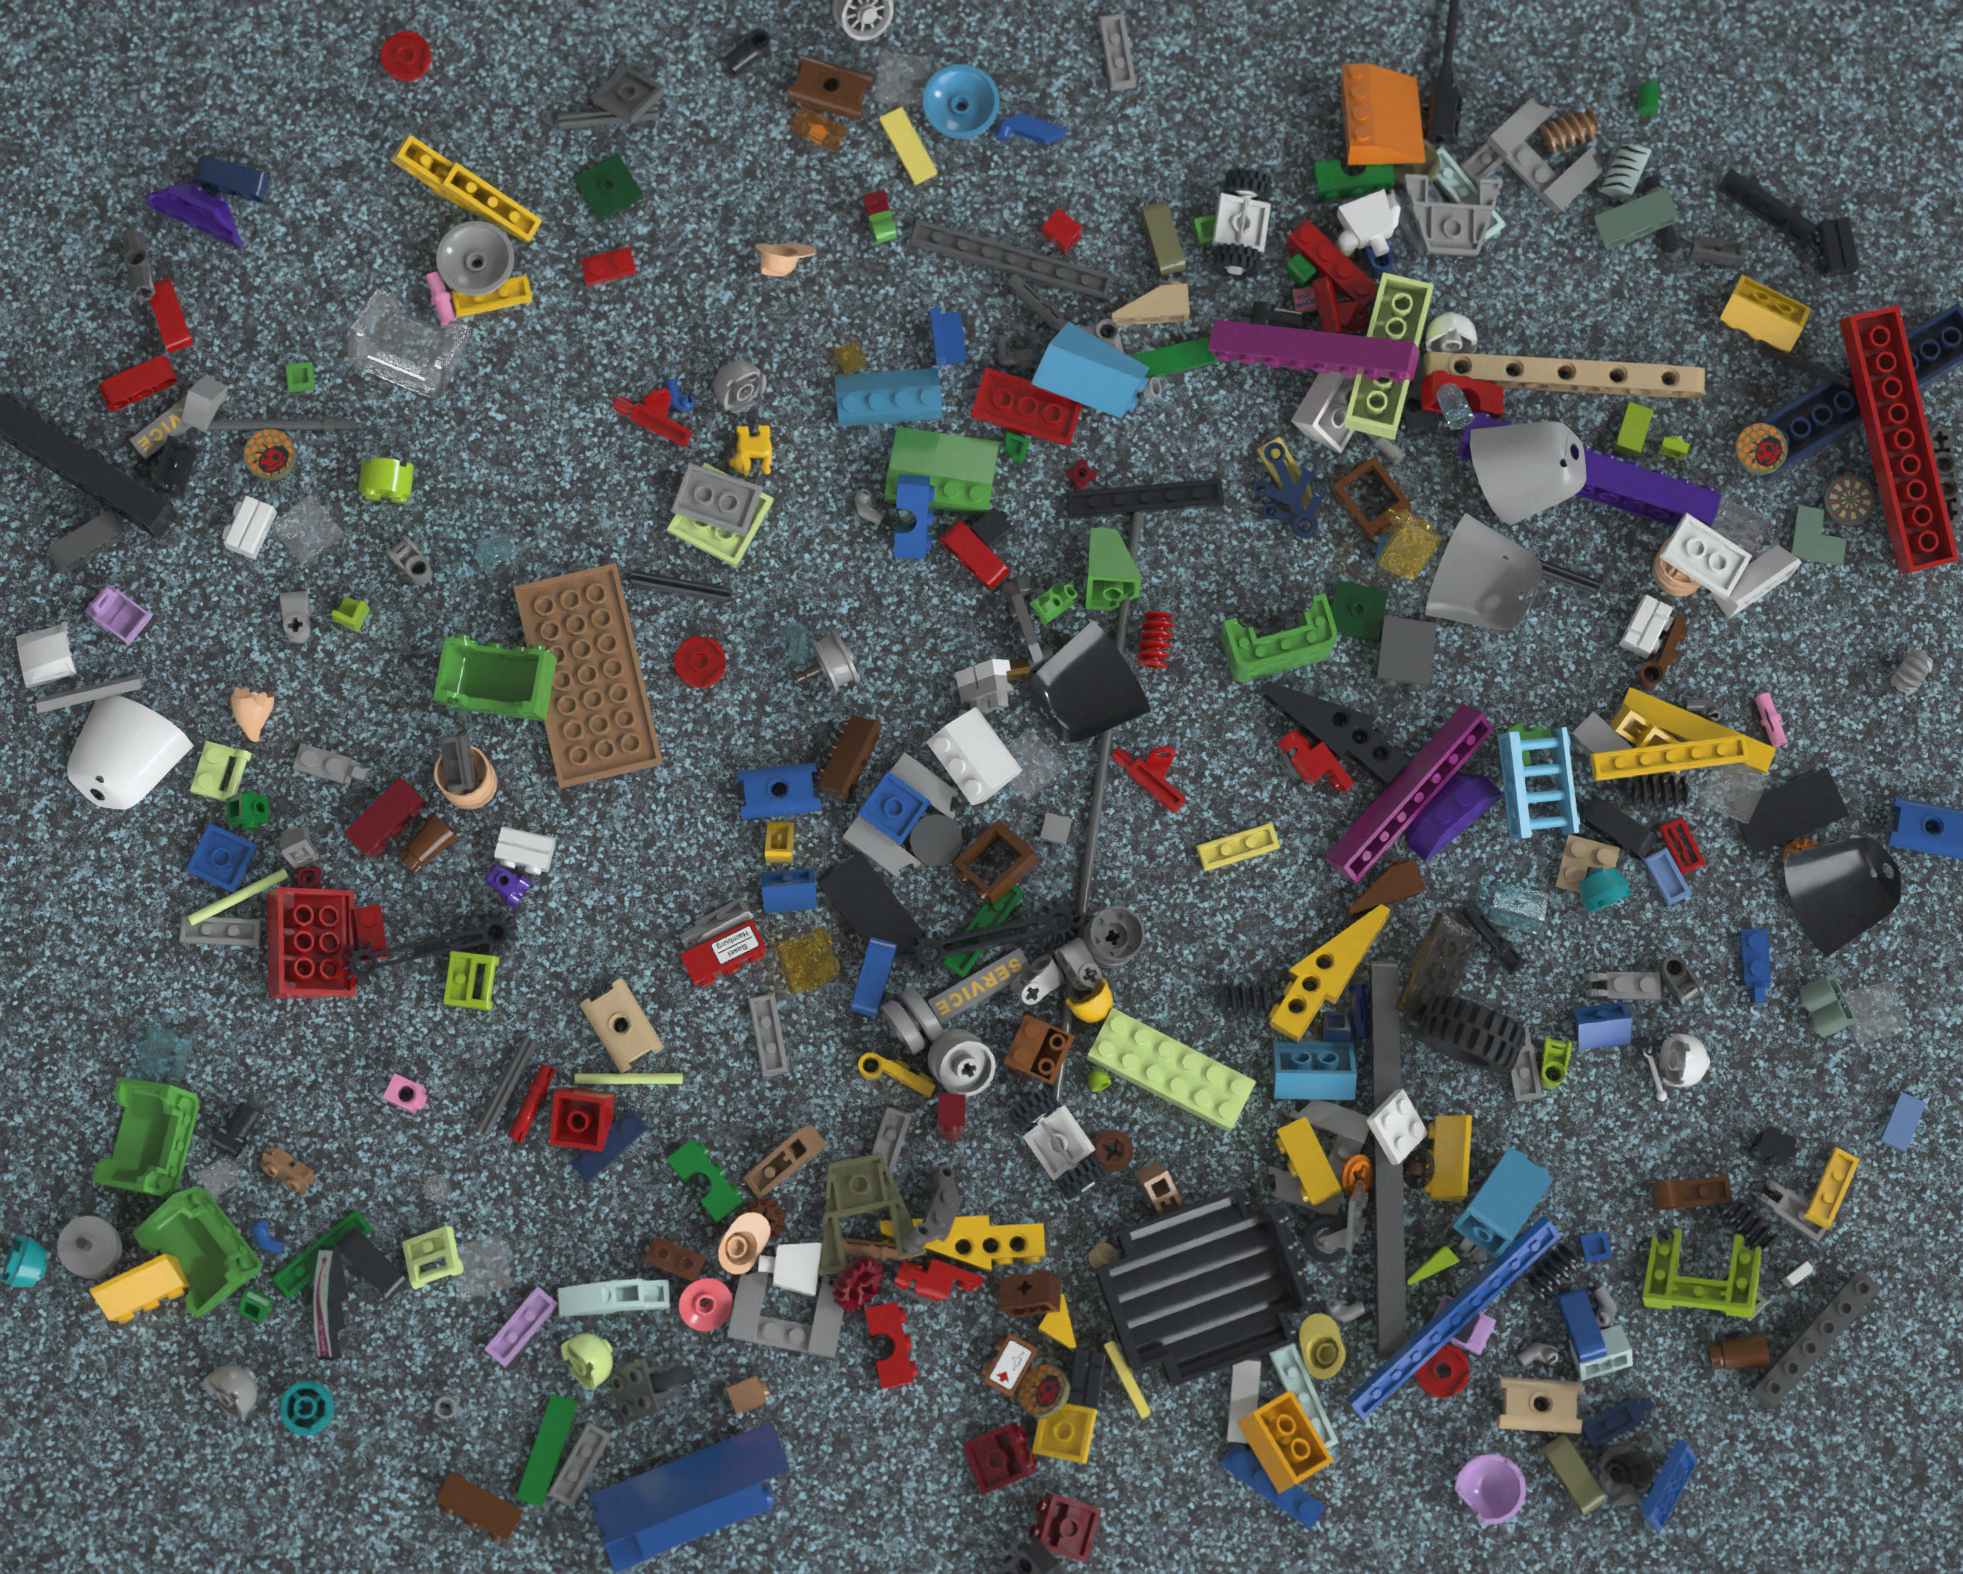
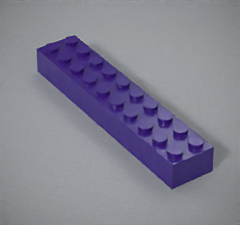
M1483 412L1471 413L1456 456L1472 461L1470 449L1471 429L1516 424L1507 420L1500 422L1491 419L1490 415ZM1571 445V455L1573 459L1577 460L1579 456L1578 448ZM1583 445L1586 482L1583 488L1575 495L1674 528L1677 527L1685 513L1693 516L1709 528L1712 526L1722 494L1716 493L1717 491L1714 488L1708 486L1698 487L1692 485L1689 480L1684 478L1673 479L1667 477L1666 473L1660 470L1649 471L1641 468V465L1631 461L1625 463L1616 460L1615 456L1608 453L1600 455L1591 452L1589 447ZM1564 459L1560 461L1562 467L1567 466Z

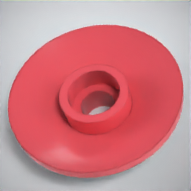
M701 1278L690 1283L683 1290L679 1299V1312L682 1319L689 1327L699 1331H710L720 1327L729 1318L733 1306L732 1295L729 1289L721 1281L713 1278ZM702 1298H708L706 1305L699 1304Z

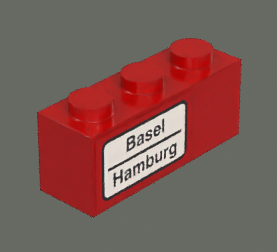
M749 920L680 954L694 986L701 985L704 988L713 984L716 981L715 977L723 973L728 976L739 971V966L748 961L750 964L760 961L764 958L763 954L767 952V949L753 920Z

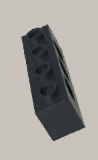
M1418 361L1414 380H1410L1411 386L1407 391L1398 426L1401 432H1405L1407 439L1435 431L1439 425L1436 412L1421 409L1422 380L1424 376ZM1409 403L1416 404L1419 410L1411 412L1407 409L1406 405Z

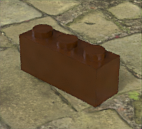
M451 1472L436 1499V1502L441 1504L439 1510L454 1517L455 1513H458L465 1517L464 1524L475 1530H478L479 1526L489 1531L487 1536L500 1544L503 1539L508 1542L511 1541L526 1512L454 1472Z

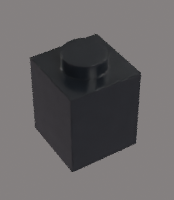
M993 507L971 526V531L992 550L1011 533L1012 525L1010 523L1012 520L1003 510L999 512Z

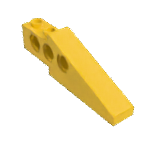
M412 135L403 139L390 160L431 187L432 192L526 243L530 242L542 222V219L457 162L453 164Z
M1380 904L1289 970V978L1295 982L1290 981L1283 992V995L1286 996L1281 1005L1276 1003L1269 1014V1017L1272 1018L1270 1027L1298 1043L1325 999L1333 1004L1337 1002L1388 920L1390 909ZM1321 959H1325L1330 962L1331 966L1327 969H1321L1316 963ZM1307 981H1312L1317 985V988L1313 991H1307L1302 985ZM1298 1003L1303 1007V1010L1300 1013H1292L1289 1010V1006Z
M989 1215L956 1217L950 1233L944 1242L938 1239L925 1243L924 1247L927 1251L987 1272L992 1271L991 1261H996L997 1265H1012L1013 1260L1023 1259L1024 1264L1040 1263L1041 1258H1045L1044 1223L989 1226ZM912 1219L916 1226L922 1223L923 1219ZM892 1220L880 1221L881 1235L895 1239ZM1014 1238H1020L1024 1241L1025 1248L1020 1252H1015L1010 1248V1241ZM986 1240L996 1241L998 1244L997 1251L994 1253L985 1252L982 1245ZM960 1241H966L970 1244L971 1250L969 1253L961 1255L955 1249L956 1244Z

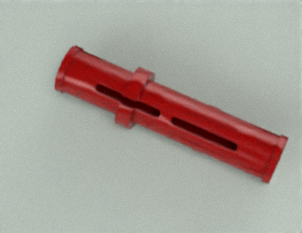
M543 1063L540 1064L532 1085L529 1084L527 1087L529 1091L507 1137L523 1144V1140L543 1098H546L548 1095L546 1091L557 1071L556 1069Z

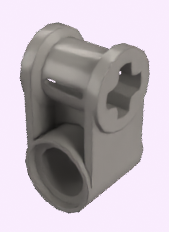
M403 535L402 541L391 550L387 549L385 551L390 560L414 584L425 585L432 579L433 572L427 559L406 535ZM416 567H425V571L422 574H413Z
M306 590L280 593L284 631L287 633L290 641L298 644L303 643L310 636L308 592ZM296 625H300V626H301V627H298V632H294V631H293V630H295Z
M1076 937L1054 951L1058 964L1064 970L1074 989L1085 991L1100 983L1101 971L1091 956L1086 943L1081 938ZM1085 974L1088 976L1086 980L1083 977Z
M1042 955L1012 979L1010 988L1016 996L1021 997L1024 1003L1034 1005L1050 991L1060 986L1064 981V975L1051 955Z

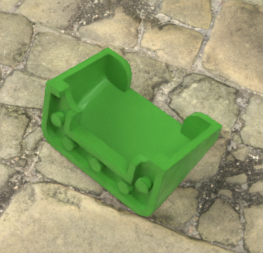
M119 1077L114 1096L116 1102L120 1106L125 1107L112 1159L102 1158L96 1164L92 1182L169 1199L174 1193H177L199 1110V1099L194 1093L169 1084Z
M199 1186L174 1193L132 1233L143 1250L151 1252L160 1250L162 1254L178 1258L190 1285L188 1289L191 1291L185 1296L186 1308L196 1318L207 1314L262 1270L259 1258L212 1196Z

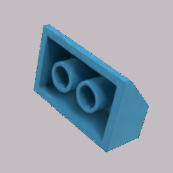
M1273 1041L1274 1099L1355 1100L1357 1070L1353 1042L1299 1041L1297 1043L1295 1041Z

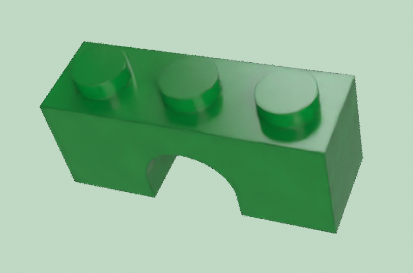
M1340 159L1315 162L1312 174L1317 200L1324 199L1326 202H1332L1344 196L1359 198L1364 196L1365 193H1376L1383 189L1388 193L1390 189H1393L1396 181L1393 164L1363 165L1364 172L1359 176L1352 177L1343 172Z
M691 1139L668 1157L667 1161L684 1183L696 1175H703L710 1179L712 1184L711 1190L700 1202L719 1225L744 1205L740 1199L744 1195L734 1183L729 1186L725 1181L724 1177L727 1174L718 1162L714 1165L707 1158L710 1152L700 1141L696 1144Z

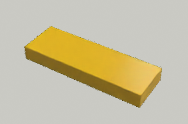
M527 275L509 278L497 290L485 295L470 296L455 290L451 291L457 318L533 302Z
M1837 1147L1832 1150L1804 1214L1806 1219L1827 1230L1831 1227L1860 1159Z

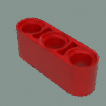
M170 277L155 281L156 294L149 301L168 353L170 354L193 346L194 344Z
M158 356L102 381L98 385V389L108 411H116L169 388L177 382V377L168 357Z
M957 520L939 537L941 543L988 590L991 591L1010 573L1007 566L962 521Z

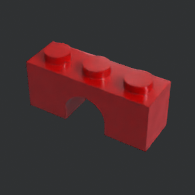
M1444 370L1433 371L1422 380L1421 409L1445 414L1457 405V398H1459L1467 406L1468 419L1471 413L1477 412L1486 413L1494 420L1503 416L1504 386L1495 385L1491 381L1473 380L1465 375H1451Z
M896 1301L865 1308L871 1337L885 1335L891 1338L895 1344L894 1353L890 1358L876 1362L882 1390L914 1384L913 1377H917L918 1373L915 1360L909 1361L907 1352L912 1350L909 1333L904 1334L902 1324L907 1323L904 1307L898 1308Z

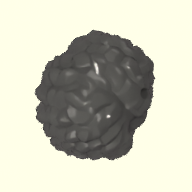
M1637 1442L1617 1443L1614 1446H1609L1608 1450H1605L1603 1455L1599 1457V1463H1597L1601 1485L1610 1495L1609 1501L1612 1504L1620 1506L1636 1505L1641 1501L1646 1492L1650 1494L1654 1486L1652 1480L1658 1469L1655 1468L1653 1456L1646 1455V1450L1642 1449L1641 1445Z

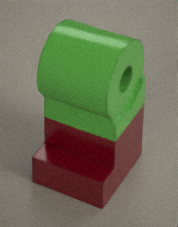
M885 189L863 195V205L876 243L896 239V229Z

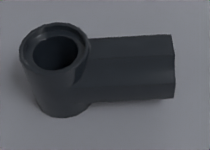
M760 28L752 30L744 42L723 57V61L733 74L738 77L756 61L764 59L771 54L772 44L768 32ZM758 40L766 42L762 47L753 46Z
M1255 301L1253 302L1249 323L1300 329L1302 313L1279 309L1269 302Z
M241 1101L227 1124L217 1131L211 1146L230 1158L236 1159L247 1143V1136L262 1114Z

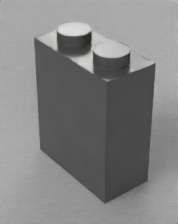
M1384 616L1381 626L1375 683H1380L1381 687L1388 689L1402 686L1407 687V690L1411 692H1422V689L1427 690L1430 684L1437 623Z

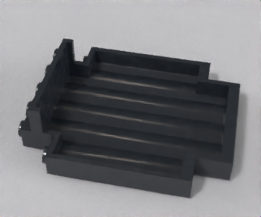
M1240 1188L1115 1232L1124 1258L1094 1268V1273L1130 1372H1135L1161 1362L1169 1387H1175L1295 1343L1293 1337L1296 1336L1294 1326L1290 1320H1286V1317L1308 1311L1311 1307L1316 1306L1314 1300L1317 1299L1312 1284L1307 1283L1304 1275L1307 1274V1267L1304 1260L1298 1258L1296 1252L1298 1242L1294 1233H1289L1286 1224L1289 1222V1217L1284 1207H1280L1279 1203H1275L1248 1213L1247 1208L1250 1207L1247 1195L1245 1192L1241 1193Z

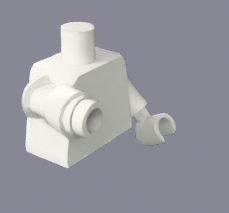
M1383 189L1338 208L1337 218L1345 230L1341 233L1335 246L1346 257L1351 256L1356 247L1362 249L1371 245L1375 256H1381L1390 250L1385 239L1393 235L1394 228L1399 222L1401 210L1395 198L1394 190L1390 189V195H1386Z

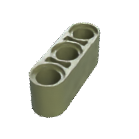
M1166 200L1141 206L1142 221L1159 275L1164 276L1186 270L1185 259Z
M1561 1434L1540 1448L1543 1457L1582 1516H1585L1607 1501L1602 1490L1565 1434Z

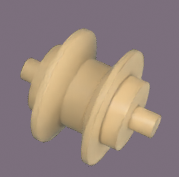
M1106 1242L1097 1243L1088 1255L1089 1262L1094 1268L1119 1259L1116 1249Z

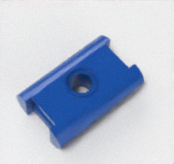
M816 762L737 771L739 785L744 784L746 806L741 807L742 820L822 811L820 797H815L812 776L818 775ZM775 786H785L787 789L786 793L781 797L774 796L772 790Z
M1894 797L1890 811L1895 812L1893 831L1886 836L1887 846L1963 860V810ZM1925 823H1929L1935 828V834H1930L1926 831Z

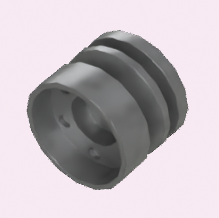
M1109 906L1098 912L1083 929L1081 939L1086 943L1098 967L1112 969L1124 965L1138 953L1144 943L1145 930L1140 917L1131 909L1123 906ZM1107 936L1110 939L1114 938L1115 942L1113 944L1111 941L1106 942L1105 938Z

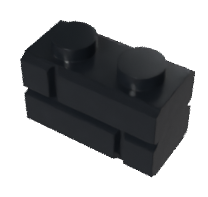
M1844 217L1820 221L1815 231L1812 232L1813 244L1819 247L1820 255L1817 256L1819 270H1824L1826 278L1855 273L1859 267V261L1849 218Z
M1770 1125L1757 1134L1748 1152L1749 1156L1758 1161L1763 1160L1764 1164L1774 1169L1782 1164L1786 1166L1788 1162L1791 1163L1798 1152V1148L1795 1147L1797 1143L1796 1138L1787 1133L1782 1134L1781 1130Z
M1081 1349L1073 1350L1069 1378L1070 1392L1067 1404L1098 1409L1099 1403L1105 1404L1107 1388L1102 1387L1103 1376H1109L1111 1363L1110 1360H1106V1353Z

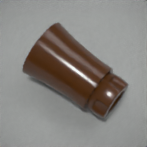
M432 813L419 832L405 845L407 848L398 857L411 870L417 873L423 868L424 864L427 866L445 848L458 840L459 837L437 815Z
M1763 1330L1707 1344L1708 1358L1712 1370L1770 1367L1768 1346Z

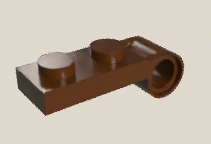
M1677 614L1672 622L1658 661H1648L1638 671L1636 681L1642 689L1652 690L1656 688L1663 679L1668 666H1674L1679 655V651L1675 650L1678 641H1684L1688 631V627H1685L1686 617ZM1650 670L1654 672L1656 680L1650 681L1646 679L1644 671Z
M1729 1175L1651 1183L1655 1211L1733 1202Z

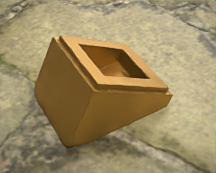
M1026 658L1009 660L1011 670L1006 672L1007 681L1029 678L1030 666Z

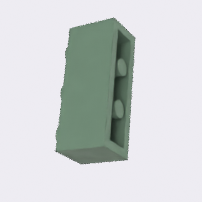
M1662 187L1653 188L1647 192L1648 195L1640 198H1628L1623 201V205L1616 208L1612 206L1600 210L1598 215L1594 216L1607 250L1680 221L1667 187L1663 189Z

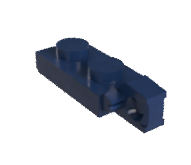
M1650 1397L1636 1403L1634 1398L1627 1399L1583 1423L1581 1430L1592 1450L1640 1425L1642 1421L1646 1420L1643 1413L1655 1407Z

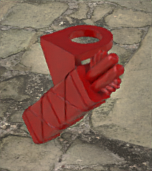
M1327 276L1313 281L1312 287L1315 293L1322 332L1344 334L1343 325L1355 332L1365 326L1368 319V309L1357 301L1337 304L1333 282ZM1362 312L1360 322L1355 325L1357 315Z
M668 389L656 390L644 395L645 406L638 402L634 406L632 400L630 399L629 401V398L625 396L615 397L612 406L616 407L614 408L616 412L623 416L629 414V419L634 421V423L642 425L653 431V433L674 442L676 445L678 444L680 447H687L693 432L667 418L671 400V393Z
M1157 747L1152 749L1146 757V763L1139 758L1133 761L1132 754L1129 755L1126 749L1120 750L1115 748V751L1111 753L1114 762H1117V765L1120 767H1126V774L1170 812L1175 814L1185 804L1186 798L1164 780L1176 755L1174 748ZM1162 752H1167V753H1168V754H1165V755H1157L1158 753H1162Z

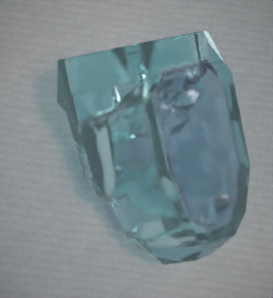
M1451 383L1441 386L1438 391L1437 401L1451 430L1461 429L1470 425L1475 417L1463 391Z

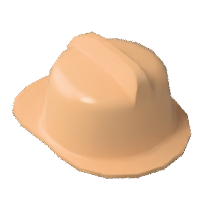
M797 243L755 245L756 249L761 251V272L764 275L771 276L789 274L795 268L799 258L814 255L816 252L815 248Z
M750 1212L739 1216L731 1224L728 1231L721 1236L718 1243V1259L721 1266L727 1272L743 1274L750 1270L766 1246L770 1237V1226L761 1214Z

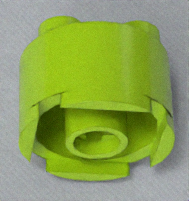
M370 457L369 463L366 458H363L358 491L367 500L381 501V497L391 498V502L405 504L407 503V498L411 497L414 465L407 462V466L403 467L399 466L400 460Z

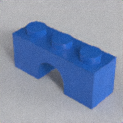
M903 474L898 476L896 509L910 510L916 518L910 523H896L894 557L925 559L926 550H931L932 534H927V526L933 525V510H928L929 501L934 502L935 486H930V476Z

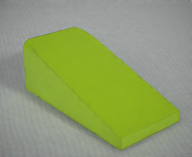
M1629 402L1613 450L1638 458L1654 410Z
M1443 1246L1405 1281V1286L1408 1287L1458 1263L1460 1260L1447 1246Z

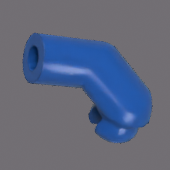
M677 379L666 380L665 388L671 393L670 405L682 412L692 410L695 405L694 398L691 395L687 397V395L679 393Z
M263 1219L256 1220L251 1226V1234L257 1247L281 1255L285 1242L270 1238L267 1231L269 1226L267 1221Z

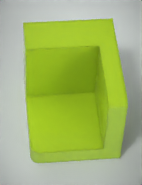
M345 596L338 611L333 610L331 616L335 622L359 632L370 608L362 600L359 603Z

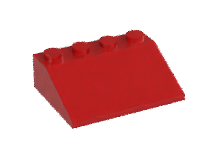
M277 887L267 892L268 998L309 999L356 996L355 974L348 980L346 976L352 969H341L342 965L350 964V961L341 958L342 955L346 954L350 957L353 955L348 951L347 947L351 945L355 950L354 891Z

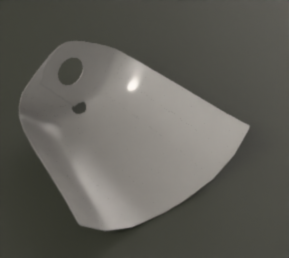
M1551 421L1470 430L1472 462L1479 484L1493 512L1501 521L1510 526L1569 499L1578 493L1586 482V464L1582 442L1563 423ZM1572 444H1575L1578 448L1579 456L1577 460L1573 459L1570 452ZM1561 459L1565 460L1566 467L1560 465Z
M1465 513L1452 534L1429 592L1425 615L1497 630L1514 629L1520 624L1535 598L1542 565L1538 558L1527 549ZM1503 556H1507L1509 560L1504 559ZM1534 589L1530 601L1527 603L1528 595L1530 591ZM1524 591V597L1520 600L1519 594Z

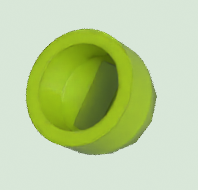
M1098 1069L1090 1073L1088 1084L1092 1092H1098L1109 1087L1111 1080L1105 1071Z

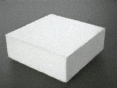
M1807 1261L1784 1277L1782 1281L1786 1287L1790 1288L1813 1271V1267Z

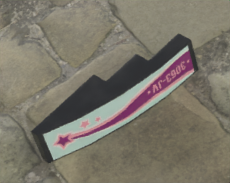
M321 1246L318 1250L313 1291L314 1335L318 1360L334 1361L342 1358L337 1331L346 1328L341 1301L349 1299L339 1246Z

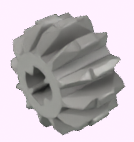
M1915 648L1910 650L1893 674L1891 684L1896 686V689L1901 692H1905L1908 695L1913 694L1931 669L1933 660L1922 651Z

